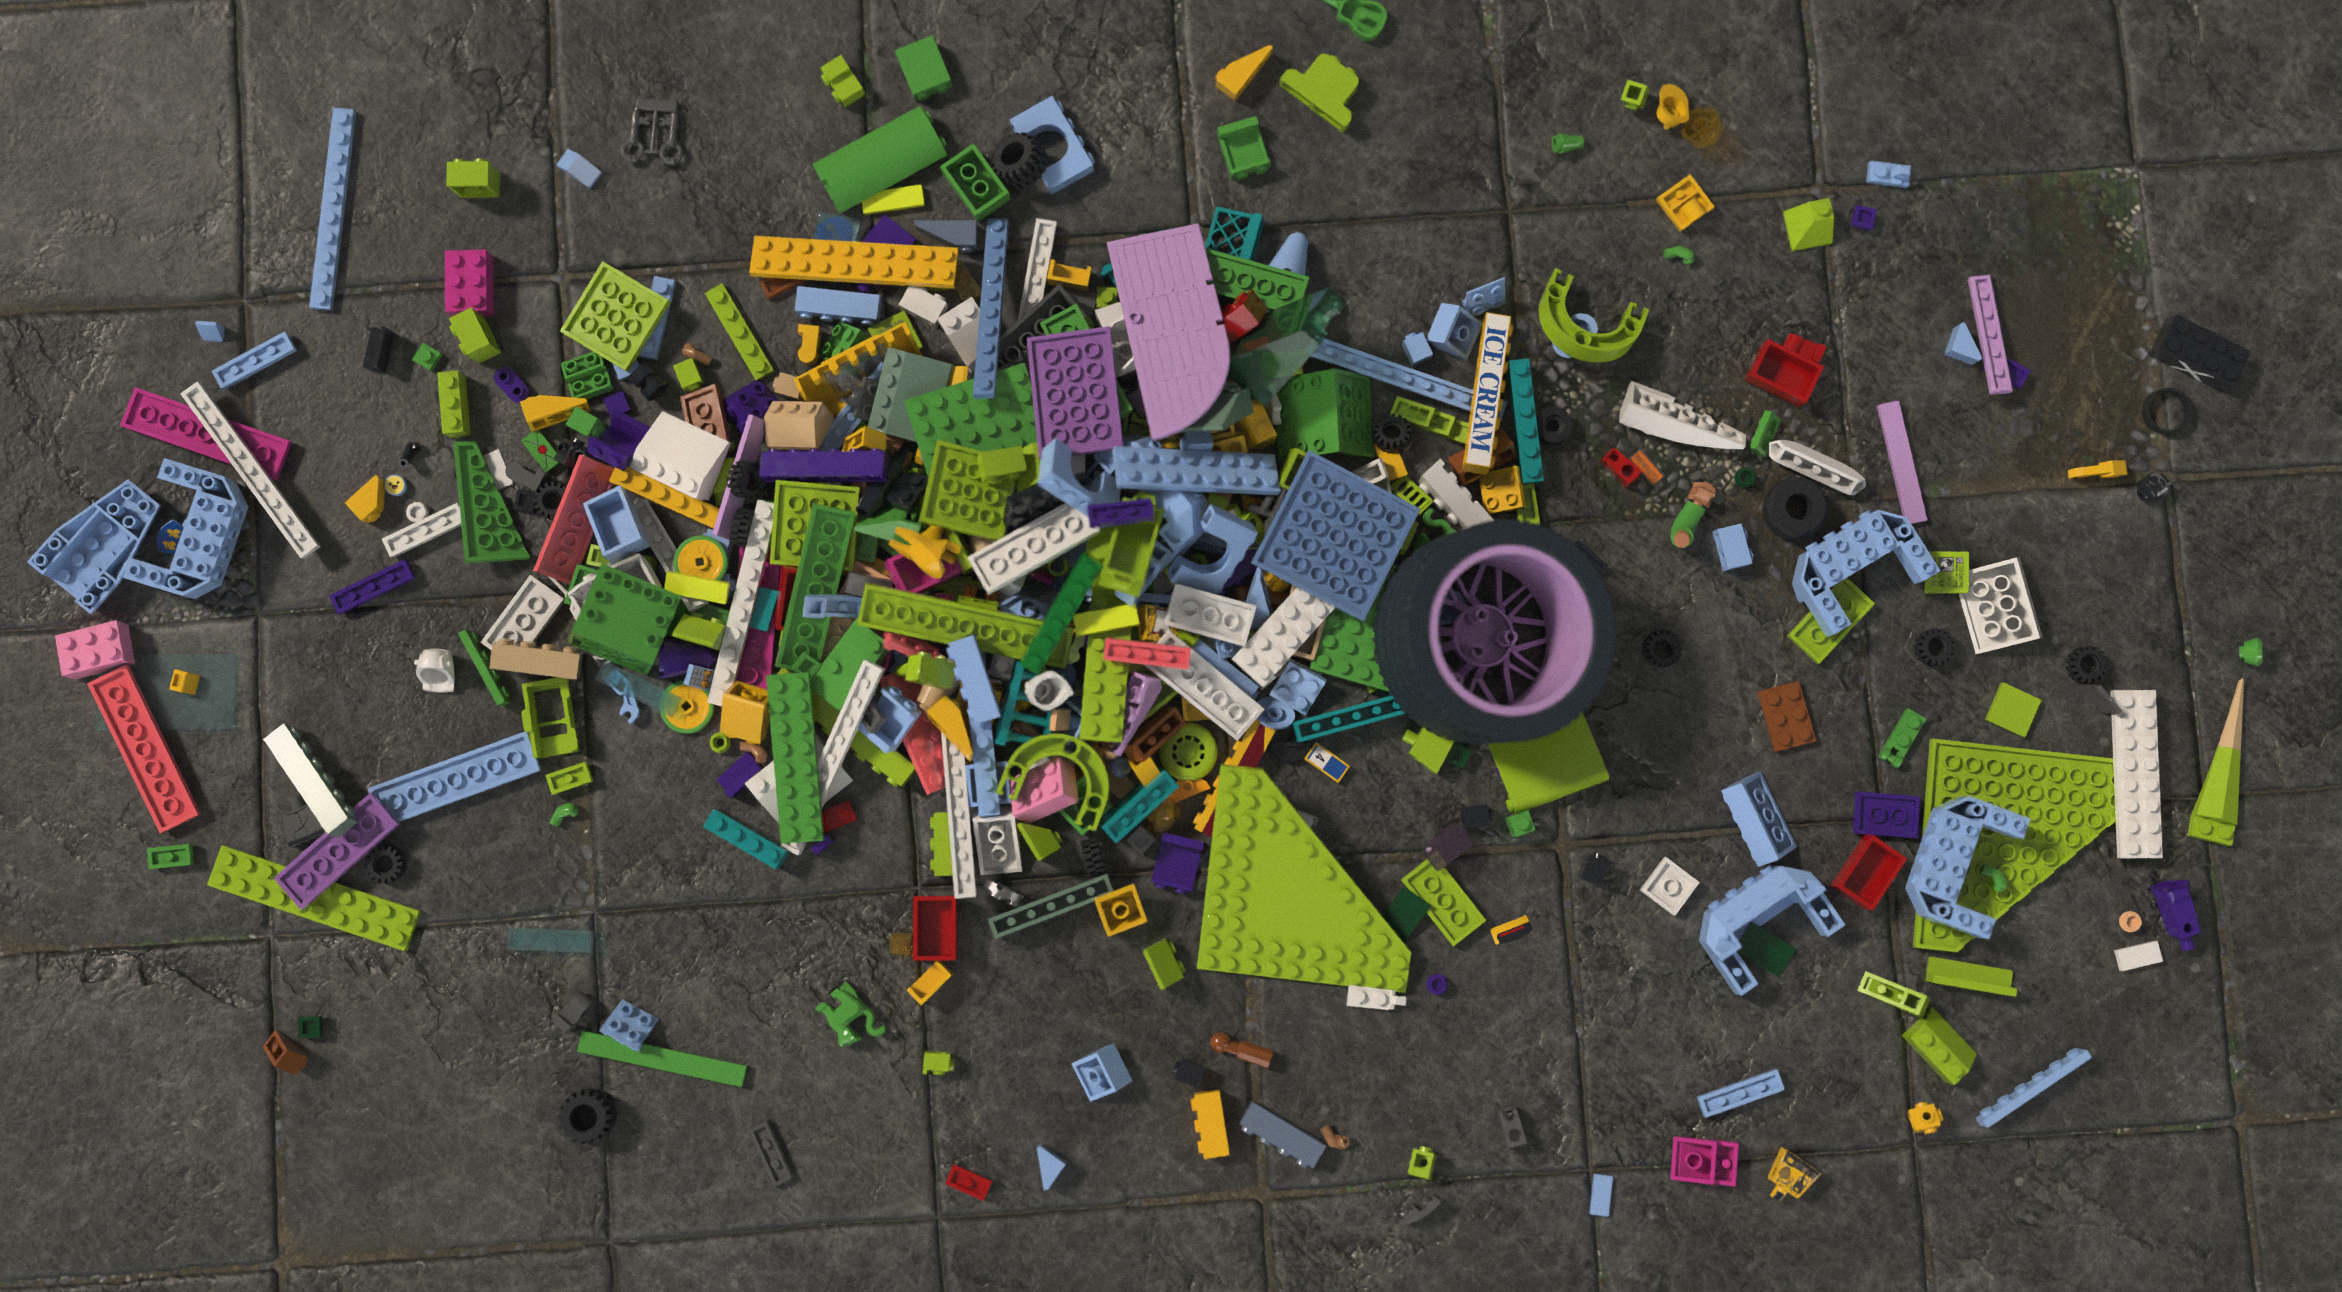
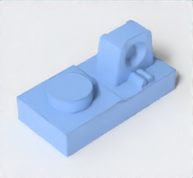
M1870 161L1868 163L1866 183L1907 188L1910 182L1911 166Z

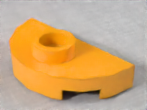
M1202 778L1194 781L1178 780L1176 783L1179 787L1171 794L1172 804L1211 788Z

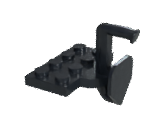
M1084 472L1073 475L1077 482L1085 488L1087 477ZM1041 486L1030 488L1006 496L1002 522L1006 528L1020 524L1023 527L1065 504V502ZM1065 553L1054 558V562L1050 566L1053 573L1058 574L1062 571Z

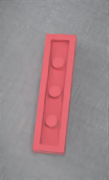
M1106 637L1103 660L1188 669L1191 647Z

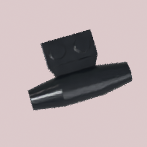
M901 447L889 458L888 482H870L867 485L856 507V512L861 517L870 519L887 501H889L892 507L911 513L926 492L928 482L927 476L913 471L912 473H907L914 458L911 451Z

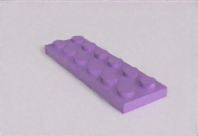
M369 793L353 807L356 813L354 816L358 823L339 838L328 835L325 832L274 877L275 881L301 910L309 906L400 825L374 793Z

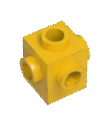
M1928 1102L1916 1104L1914 1109H1910L1907 1112L1914 1134L1923 1131L1925 1135L1937 1132V1128L1941 1125L1940 1121H1943L1940 1109H1935L1934 1104L1928 1105ZM1923 1116H1927L1929 1120L1923 1119Z

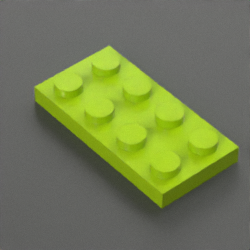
M1848 578L1833 585L1830 590L1851 622V625L1834 635L1826 637L1809 611L1787 635L1816 664L1822 662L1875 604Z
M1432 854L1400 879L1407 889L1431 905L1426 913L1452 946H1455L1486 921L1435 854Z

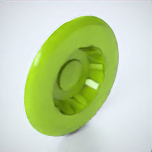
M1186 723L1159 748V756L1164 769L1174 778L1183 781H1194L1206 776L1214 767L1218 754L1217 744L1212 734L1203 726L1195 723ZM1185 736H1191V740H1186ZM1182 738L1183 741L1178 743L1177 740ZM1194 738H1197L1200 742L1196 743ZM1173 745L1177 746L1176 751L1172 750ZM1203 745L1205 750H1201L1200 746ZM1172 754H1176L1177 759L1174 760ZM1201 754H1205L1203 760L1200 759ZM1180 761L1183 764L1182 767L1177 762ZM1197 761L1200 762L1199 765H1194V763H1196ZM1186 765H1191L1192 768H1185V767H1186Z

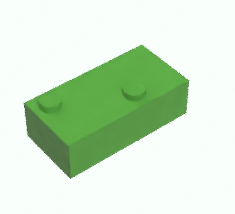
M858 618L855 619L810 680L811 689L838 711H841L863 660L868 659L880 666L891 651L883 647L884 634L878 629L857 625Z

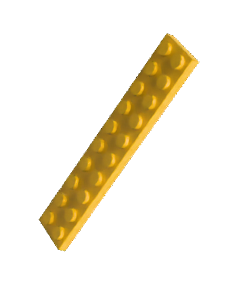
M755 236L749 274L751 277L955 289L959 249L953 247Z

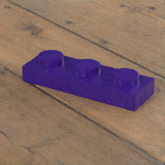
M1151 498L1087 506L1090 529L1154 521Z

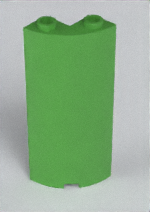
M919 106L812 164L839 213L947 156L944 149L947 147V144L942 135L937 136L931 125L933 120L928 111L924 112Z

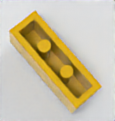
M1219 1089L1195 1092V1098L1191 1099L1192 1111H1197L1198 1119L1194 1120L1196 1133L1200 1132L1201 1141H1197L1199 1154H1204V1159L1229 1155Z

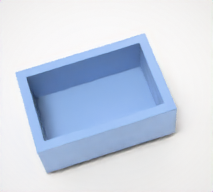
M621 485L583 503L602 555L608 561L615 564L650 547L631 495Z

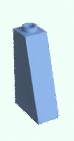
M1199 639L1192 649L1255 700L1259 694L1256 691L1259 686L1225 659H1219L1218 654Z

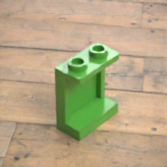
M933 35L895 50L915 101L926 100L930 95L937 92L944 93L952 87L951 79Z
M1257 116L1217 127L1218 140L1231 179L1241 180L1248 177V174L1255 172L1256 174H1261L1270 168L1271 161L1267 156L1261 138Z

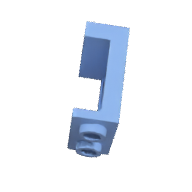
M895 686L883 687L880 691L882 696L876 704L887 719L877 733H869L862 722L858 727L885 754L896 751L922 713L917 708L916 703L904 697L902 691Z

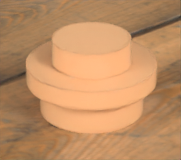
M2133 911L2124 912L2119 918L2120 927L2126 932L2137 931L2142 923L2140 916Z

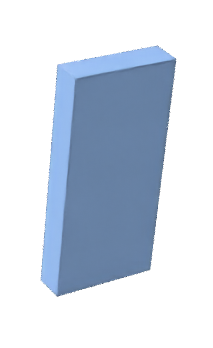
M1593 1174L1589 1214L1609 1217L1613 1176Z

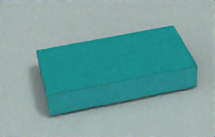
M759 586L749 627L769 632L777 604L778 591Z

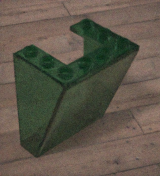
M1327 287L1265 313L1258 325L1230 344V366L1227 377L1237 385H1240L1241 388H1249L1250 395L1265 406L1321 345L1327 335L1322 329L1336 314L1342 311L1347 301L1330 287Z

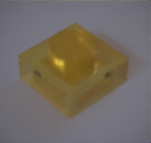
M891 932L889 954L911 955L912 934Z

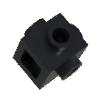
M574 437L572 441L564 438L558 445L557 453L553 460L574 470L579 455L588 457L589 453L587 448L584 447V442Z

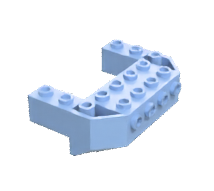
M1123 436L1124 447L1163 449L1160 442L1157 440L1152 441L1150 436ZM1113 451L1096 453L1093 456L1096 461L1085 473L1087 485H1091V482L1104 471L1116 478ZM1140 489L1143 492L1155 495L1157 508L1164 509L1163 517L1168 521L1158 532L1163 538L1160 543L1172 551L1169 562L1163 570L1171 566L1178 555L1182 557L1205 532L1200 520L1207 510V499L1203 496L1202 492Z
M164 458L157 478L197 490L170 569L129 558L122 578L196 599L222 585L249 506L235 480Z
M1868 510L1858 516V521L1853 523L1851 520L1841 526V531L1838 533L1830 532L1823 537L1824 541L1819 544L1814 542L1805 547L1807 551L1798 556L1792 582L1798 602H1805L1826 637L1834 635L1851 625V622L1829 588L1890 551H1894L1914 584L1923 582L1940 571L1907 517L1881 510L1871 513Z
M1971 796L1957 797L1933 808L1905 887L1918 916L1978 938L1989 939L1996 919L1956 904L1982 827L2013 839H2023L2030 818Z
M1769 864L1759 871L1761 874L1755 878L1751 876L1744 880L1742 887L1729 890L1725 893L1726 897L1721 901L1717 899L1708 905L1709 909L1703 915L1699 942L1734 994L1742 996L1758 985V982L1736 952L1742 947L1739 940L1751 922L1760 927L1792 904L1799 903L1821 936L1829 937L1845 926L1823 893L1826 890L1825 887L1811 872L1784 866H1771Z

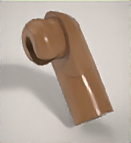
M691 343L685 344L682 349V353L686 358H693L695 361L707 366L711 362L712 356L695 349V346Z

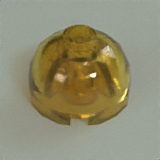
M1698 107L1689 113V120L1684 123L1683 129L1681 128L1683 138L1694 148H1710L1723 135V120L1718 111L1713 107Z
M1170 795L1146 816L1148 817V824H1145V827L1149 833L1166 832L1173 827L1176 818L1179 817V806L1176 805Z

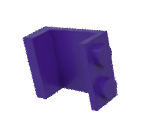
M616 409L611 414L610 426L598 439L593 436L589 437L587 452L624 471L630 465L637 446L651 427Z
M1163 832L1151 882H1155L1154 887L1167 889V886L1175 887V892L1187 894L1188 891L1192 892L1204 842Z

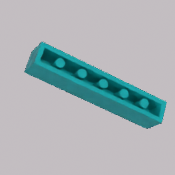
M1529 358L1509 360L1506 381L1514 447L1517 455L1516 465L1520 466L1522 485H1540L1544 479Z
M1391 695L1292 722L1296 741L1302 742L1405 713L1401 710L1402 708L1399 704L1394 702L1395 698Z

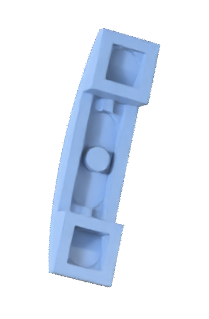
M836 594L806 595L803 617L858 618L862 597Z

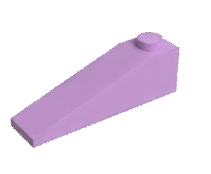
M1131 670L1126 689L1122 743L1112 742L1110 752L1117 756L1122 755L1155 702L1157 694L1160 693L1162 687L1161 678Z

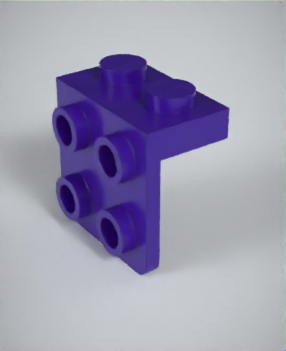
M755 380L727 397L724 404L725 414L737 426L739 432L743 434L748 415H754L764 420V416L772 401L778 400L760 380Z

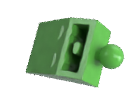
M916 504L911 513L894 508L892 505L882 506L870 519L860 516L854 531L889 541L893 539L905 545H911L908 541L894 533L895 529L902 527L922 534L931 525L919 522L922 510L920 505Z

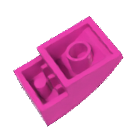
M1673 1136L1670 1180L1736 1187L1739 1143L1728 1140Z

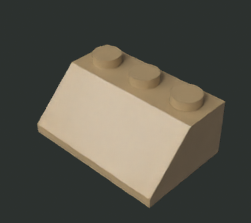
M772 401L764 416L767 449L785 450L819 449L834 417L823 402Z

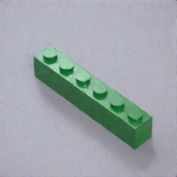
M1086 551L1082 552L1020 658V665L1038 675L1040 674L1103 567L1100 559Z

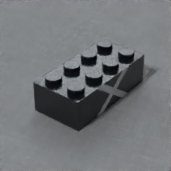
M2175 314L2165 319L2148 356L2220 392H2224L2234 388L2251 351Z

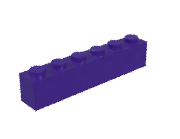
M877 448L870 449V451H862L861 449H850V451L810 449L804 452L798 449H790L789 452L770 449L769 452H761L759 476L765 482H776V480L796 482H888L889 457L883 450Z

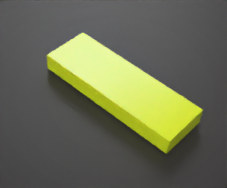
M922 185L882 190L862 201L864 215L924 207Z
M667 571L664 589L680 596L726 604L730 582Z
M1136 603L1132 607L1124 605L1074 614L1073 616L1077 637L1139 625Z

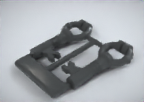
M636 99L635 111H632L630 138L621 147V154L626 162L637 163L644 155V152L660 153V157L665 162V165H676L681 160L683 149L677 142L679 122L677 101ZM640 110L654 111L651 147L644 150L643 144L638 139L639 125L645 124V126H650L648 121H651V118L640 117ZM658 111L673 112L671 118H660L662 123H659L661 127H670L669 139L662 145L660 151L654 150ZM629 145H637L639 153L638 155L627 154L626 148ZM666 148H676L678 150L677 157H665Z

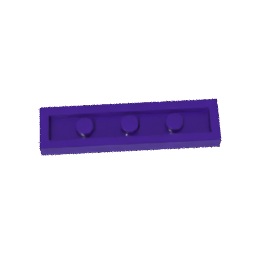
M404 559L329 595L337 614L341 615L416 578L408 560Z

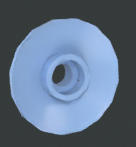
M1271 696L1257 701L1264 707V711L1257 718L1261 724L1271 729H1284L1292 725L1295 719L1293 708Z

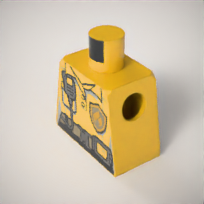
M1781 1147L1768 1175V1179L1776 1184L1770 1196L1780 1203L1787 1193L1795 1198H1799L1821 1173Z

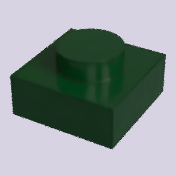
M1454 741L1445 760L1463 769L1473 750Z
M322 1016L298 1017V1038L322 1037Z

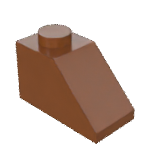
M274 1030L263 1046L275 1068L293 1075H297L305 1067L309 1059L301 1046L278 1030Z

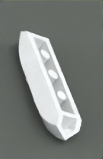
M1777 440L1769 442V456L1777 463L1847 495H1855L1866 487L1865 479L1857 471L1833 458L1793 441Z

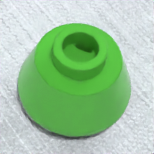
M2254 638L2245 641L2244 646H2239V659L2244 658V663L2254 666L2262 664V640Z

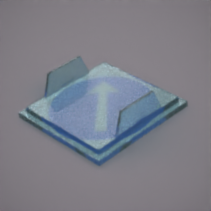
M819 212L814 239L855 242L860 219Z

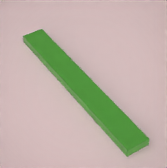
M585 1030L581 1032L577 1052L739 1087H743L748 1065L643 1043L640 1051H632V1048L625 1044L621 1045V1042H616V1039L608 1035L605 1036Z

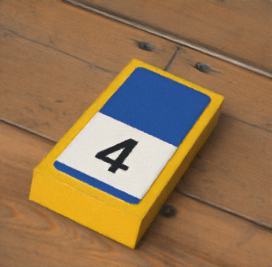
M1315 742L1304 760L1337 783H1339L1350 767L1317 742Z

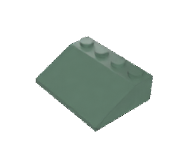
M888 347L868 427L885 434L917 442L904 400L948 387L953 364Z
M1236 385L1225 390L1222 389L1209 410L1193 424L1179 432L1223 430L1252 414L1254 411L1249 388H1241L1240 385Z

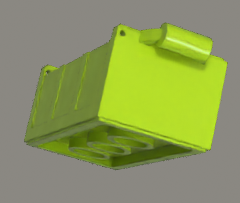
M1139 490L1138 494L1132 499L1151 498L1154 521L1114 526L1098 585L1139 597L1164 514V509L1157 508L1155 495ZM1123 497L1122 501H1130L1131 499Z

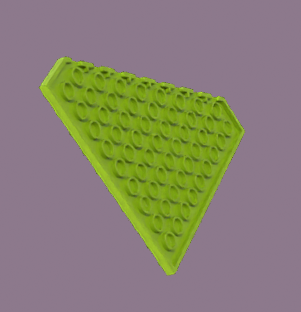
M1930 739L1922 837L1932 809L1961 796H1971L2030 818L2023 839H2013L1984 827L1981 828L1956 904L1997 920L2013 904L2029 894L2036 885L2042 883L2053 874L2059 866L2065 864L2076 855V852L2082 847L2087 846L2099 836L2100 832L2116 822L2112 758ZM1983 864L1999 869L2008 882V886L2004 888L2003 892H1997L1993 889L1995 882L1992 878L1980 874V868ZM1917 912L1915 914L1913 947L1958 952L1966 943L1975 938L1973 935L1918 916Z
M1221 764L1197 969L1343 986L1353 985L1406 993L1411 950L1408 946L1404 944L1391 925L1382 917L1378 909L1365 896L1352 877L1343 869V866L1330 853L1317 834L1308 826L1304 818L1291 805L1287 797L1269 778L1264 769Z

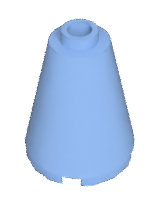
M1299 232L1290 234L1269 266L1305 275L1308 239L1306 236Z

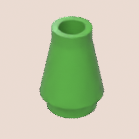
M1558 133L1557 136L1552 138V149L1559 154L1583 148L1584 146L1583 136Z

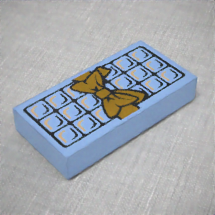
M689 664L684 684L710 691L715 670Z

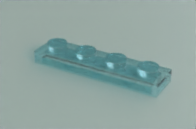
M604 661L595 680L671 717L681 700V697Z
M508 928L506 949L591 953L593 952L594 931Z

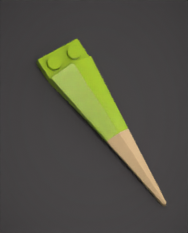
M2243 678L2237 683L2214 758L2190 816L2187 835L2188 837L2224 846H2232L2235 825L2238 822Z

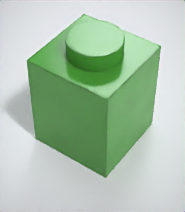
M1528 810L1505 817L1512 837H1518L1536 830Z

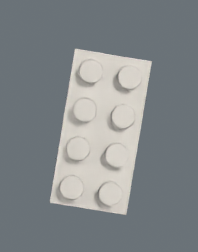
M530 575L482 639L481 643L492 650V644L501 638L514 639V643L517 644L523 641L535 642L565 599Z
M1175 583L1163 624L1245 646L1257 606Z

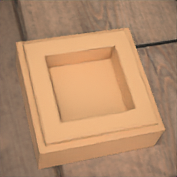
M1066 708L1052 709L1049 730L1068 731L1071 710Z

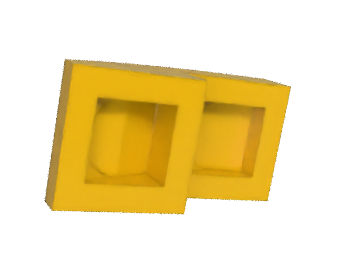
M1374 444L1377 459L1382 458L1390 482L1408 475L1398 449L1396 454H1394V450H1391L1390 454H1388L1386 449L1383 452L1380 450V447Z

